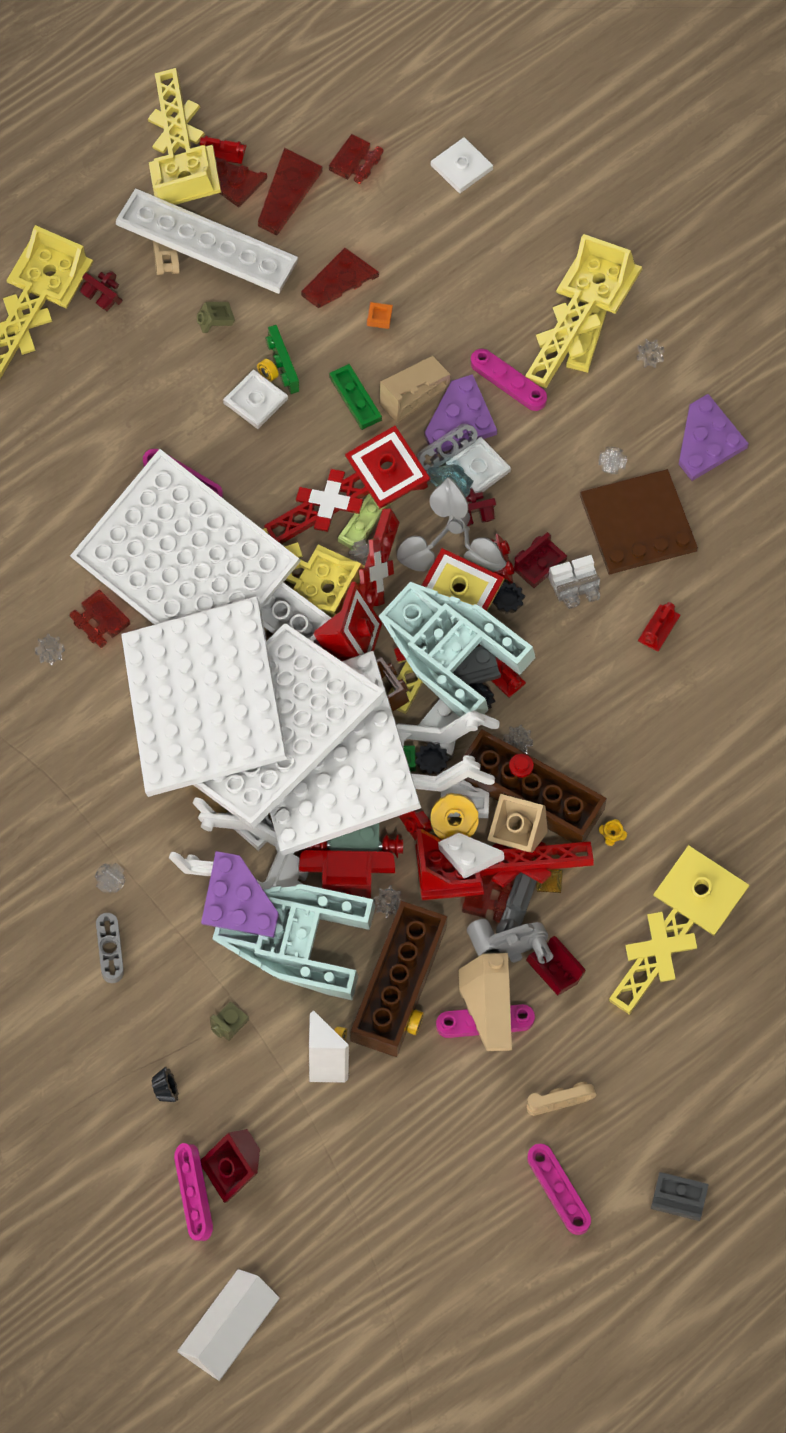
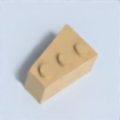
M434 356L422 360L380 381V406L398 423L449 387L450 373Z

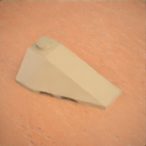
M508 953L482 954L459 969V992L467 1004L470 1016L472 1015L476 1029L486 1050L509 1051L512 1050Z

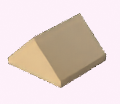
M500 794L487 841L532 853L548 833L545 806Z

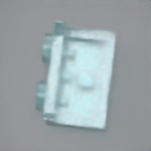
M456 464L429 468L427 471L431 479L430 481L436 487L440 486L447 477H450L459 486L465 497L469 495L470 487L474 482L464 473V469Z

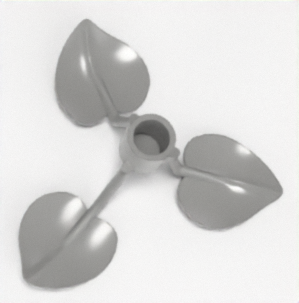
M447 477L433 491L430 497L432 510L440 517L449 516L445 529L430 545H427L426 540L421 536H411L401 543L397 551V559L401 564L415 571H426L432 567L436 559L434 552L430 549L448 531L454 534L464 532L465 547L468 549L464 554V559L492 572L504 568L507 564L499 547L492 540L485 537L476 538L470 545V528L467 526L470 521L468 502L462 490L450 477Z

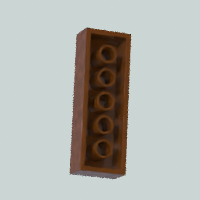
M481 729L464 756H473L475 762L480 764V771L494 776L495 782L488 785L469 777L465 778L464 781L471 783L475 788H481L489 792V797L496 801H499L500 794L544 805L546 808L547 829L572 843L585 842L604 812L607 798L530 755L528 756L533 760L534 764L532 773L523 778L513 775L509 768L511 758L517 754H528Z
M401 901L350 1032L351 1042L394 1057L398 1056L407 1033L409 1020L417 1007L446 931L448 916Z

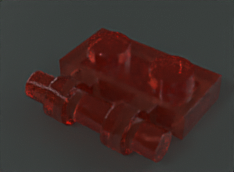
M351 134L330 163L329 171L347 180L354 174L356 175L354 181L357 184H361L364 179L370 176L372 167L379 163L384 150L376 146L374 151H369V142ZM362 159L366 161L364 165L359 166Z
M100 589L81 603L85 612L80 614L77 610H73L69 615L74 621V625L78 629H82L88 635L87 638L92 643H96L100 648L107 644V641L102 637L106 632L114 638L130 625V620ZM92 618L99 624L95 629L88 623Z
M494 875L482 876L484 895L465 896L462 913L486 918L487 910L489 909L494 911L493 920L500 922L513 887L512 881L503 888L492 881ZM493 890L500 892L497 901L491 899Z

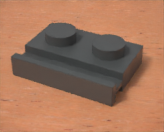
M483 646L476 647L453 672L454 675L467 685L501 678L495 656Z
M659 1172L651 1209L700 1221L709 1184Z

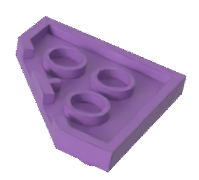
M473 374L451 381L425 431V439L428 445L461 424L473 426L478 434L477 439L480 437L486 439L497 435V428ZM463 430L464 435L462 437L457 439L455 438V436H453L452 438L455 439L458 443V446H460L461 444L458 441L462 438L468 440L469 433H471V431ZM445 441L441 446L442 452L453 448L451 441Z
M709 394L689 405L679 466L691 481L748 448L749 444Z
M216 851L201 924L275 938L279 913L240 855Z

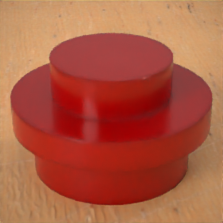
M517 754L511 758L509 768L513 775L523 778L530 775L533 771V760L528 755Z

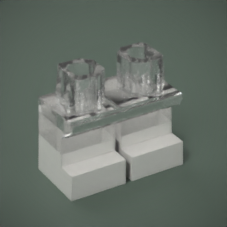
M592 555L572 560L571 564L566 562L549 568L548 579L559 602L564 601L568 609L577 607L580 604L578 596L582 594L586 595L588 602L600 599V577L595 571Z

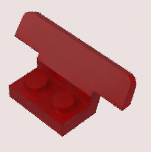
M305 850L300 855L299 872H322V889L371 899V873H395V859L391 852Z

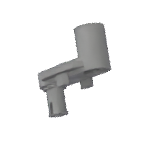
M486 919L476 920L467 927V933L478 957L489 953H508L511 962L515 963L522 959L521 953L533 948L539 963H545L543 956H545L547 962L553 958V954L546 943L548 933L540 922L524 924L494 934L489 921Z

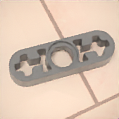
M461 424L422 449L417 454V459L425 470H434L474 444L478 436L477 431L469 424ZM463 430L471 431V433H469L468 440L462 438L458 441L461 444L460 446H458L457 441L452 438L453 436H455V438L457 439L462 437L464 435ZM445 441H451L453 445L451 452L443 453L441 450L442 444ZM436 448V451L441 456V458L439 459L438 456H434L430 459V465L427 463H423L426 460L424 457L426 454L428 456H433L434 454H436V452L433 450Z
M103 913L96 920L101 973L106 982L117 983L124 975L119 925L115 915ZM105 921H109L111 924V935L106 936L105 927L103 926ZM112 942L116 944L117 949L113 953H106L103 950V946L106 943ZM109 960H114L115 975H110V972H108L110 970Z

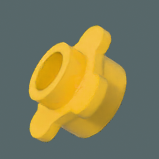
M617 819L599 827V833L606 839L605 843L608 846H613L615 842L619 840L624 841L627 838V832L623 831V826Z

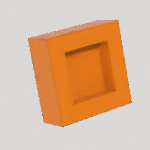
M370 302L367 326L389 329L393 305Z

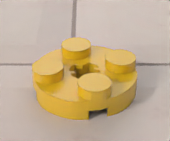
M448 793L438 799L432 807V828L435 834L442 840L457 833L471 837L478 827V809L470 798L462 794ZM450 813H459V818H462L460 822L455 821L452 824L448 821L450 817H447Z

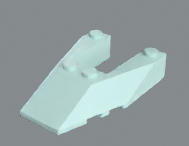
M409 582L379 615L380 620L416 676L459 717L473 710L482 714L489 710L486 699L453 674L454 670L478 644L519 675L535 659L533 646L479 605L462 602L459 598L439 594L438 591Z
M304 884L291 887H271V889L263 890L279 913L275 938L215 927L213 935L215 942L277 979L330 996L353 1000L358 981L357 971L312 961L310 956L320 919L370 930L376 906L373 899Z

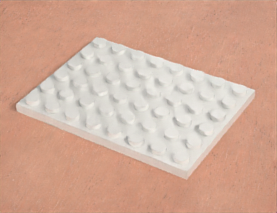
M161 449L157 451L70 555L72 559L154 625L253 597L258 598L260 608L262 609L301 562L298 557Z
M257 597L121 634L144 788L148 797L287 759L260 602Z
M286 623L266 642L287 759L194 784L196 788L253 829L386 697L383 689Z
M373 651L342 661L386 693ZM387 693L386 697L270 812L279 848L283 856L421 808Z

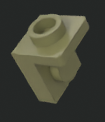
M205 302L197 313V322L201 327L202 333H208L212 326H232L235 322L229 302Z
M229 1002L217 1016L213 1014L210 1017L213 1033L219 1038H226L228 1041L249 1021V1017L232 1002Z

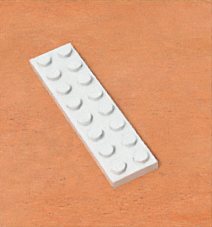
M136 188L116 219L117 226L278 294L281 292L298 261L297 256Z

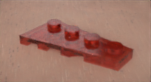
M284 148L258 219V227L277 236L321 175L323 167Z

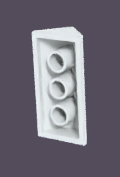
M284 582L261 609L263 625L271 633L274 634L286 623L318 646L320 643L314 636V632L331 619L330 616Z
M313 1010L310 1013L309 1028L310 1082H346L349 1070V1045Z
M238 1269L178 1349V1353L220 1381L280 1298L259 1276Z

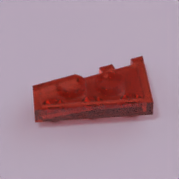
M215 157L221 193L219 194L237 207H240L267 179V173L261 171L259 173L253 172L248 167L242 165L238 167L227 163V160Z
M344 248L301 291V296L317 308H320L341 297L342 293L352 288H359L367 280L378 278L379 272Z

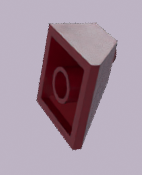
M248 1129L227 1133L200 1160L203 1170L224 1203H227L258 1173L260 1148Z

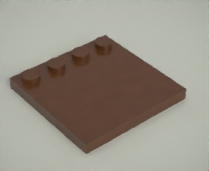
M668 469L580 492L582 504L609 575L697 552L696 541Z

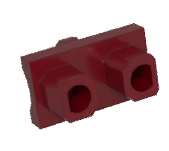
M110 271L106 275L100 272L98 278L102 280L101 283L85 272L82 277L85 282L79 291L82 295L91 300L97 291L102 293L96 304L106 312L114 303L120 305L123 301L115 292L109 289L112 287L116 290L119 287V284L115 282L117 275L114 272Z
M472 487L467 488V495L465 497L467 502H469L468 513L470 514V521L467 526L474 524L471 513L479 512L482 523L493 521L495 519V498L476 502V500L484 498L483 493H474Z

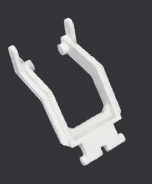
M473 710L443 728L400 723L396 726L404 746V741L407 739L450 744L470 731H477L480 725L497 729L500 722ZM464 756L463 761L437 776L411 774L416 789L439 792L447 790L467 777L488 785L495 782L494 776L480 771V764L475 762L473 756Z
M194 798L193 804L201 812L198 819L202 822V829L212 831L213 827L247 830L276 847L277 854L265 882L258 881L262 889H271V887L279 886L291 887L303 884L298 879L305 881L309 872H299L300 858L293 855L294 852L282 855L274 829L262 822L253 829L235 815L217 813L203 799ZM176 852L170 853L169 858L183 873L211 876L213 862L201 861L198 857L191 854L187 856V859H184Z

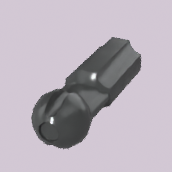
M519 873L516 876L501 921L496 927V934L522 925L537 883L536 880L523 873Z

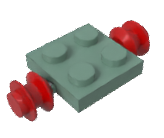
M379 823L330 839L328 843L325 841L307 847L306 850L327 851L328 848L330 851H381L382 849L383 852L395 854L398 859V854H403V839H398V834L395 839H390L388 834H386L381 844V841H379Z

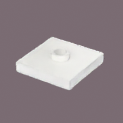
M465 137L431 160V166L459 194L493 170V165Z
M253 369L223 399V403L255 428L259 429L288 400V395Z
M482 437L446 462V467L466 488L472 487L474 493L484 492L511 472V467Z

